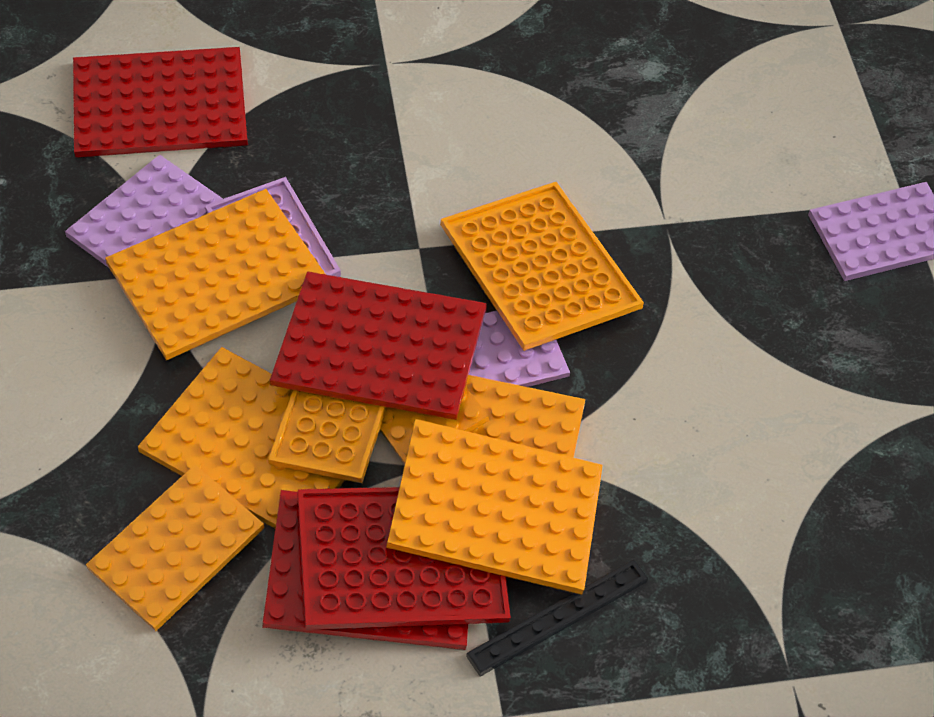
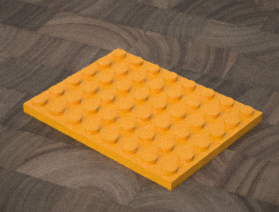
M557 182L441 219V227L523 351L643 308L644 302Z
M267 189L105 257L106 264L166 360L296 302L307 271L325 274Z
M223 347L218 350L138 446L140 453L181 476L196 464L260 521L273 528H276L281 490L298 492V489H336L344 482V479L269 464L268 459L293 390L270 386L271 373Z
M415 419L386 547L582 595L585 588L603 465Z

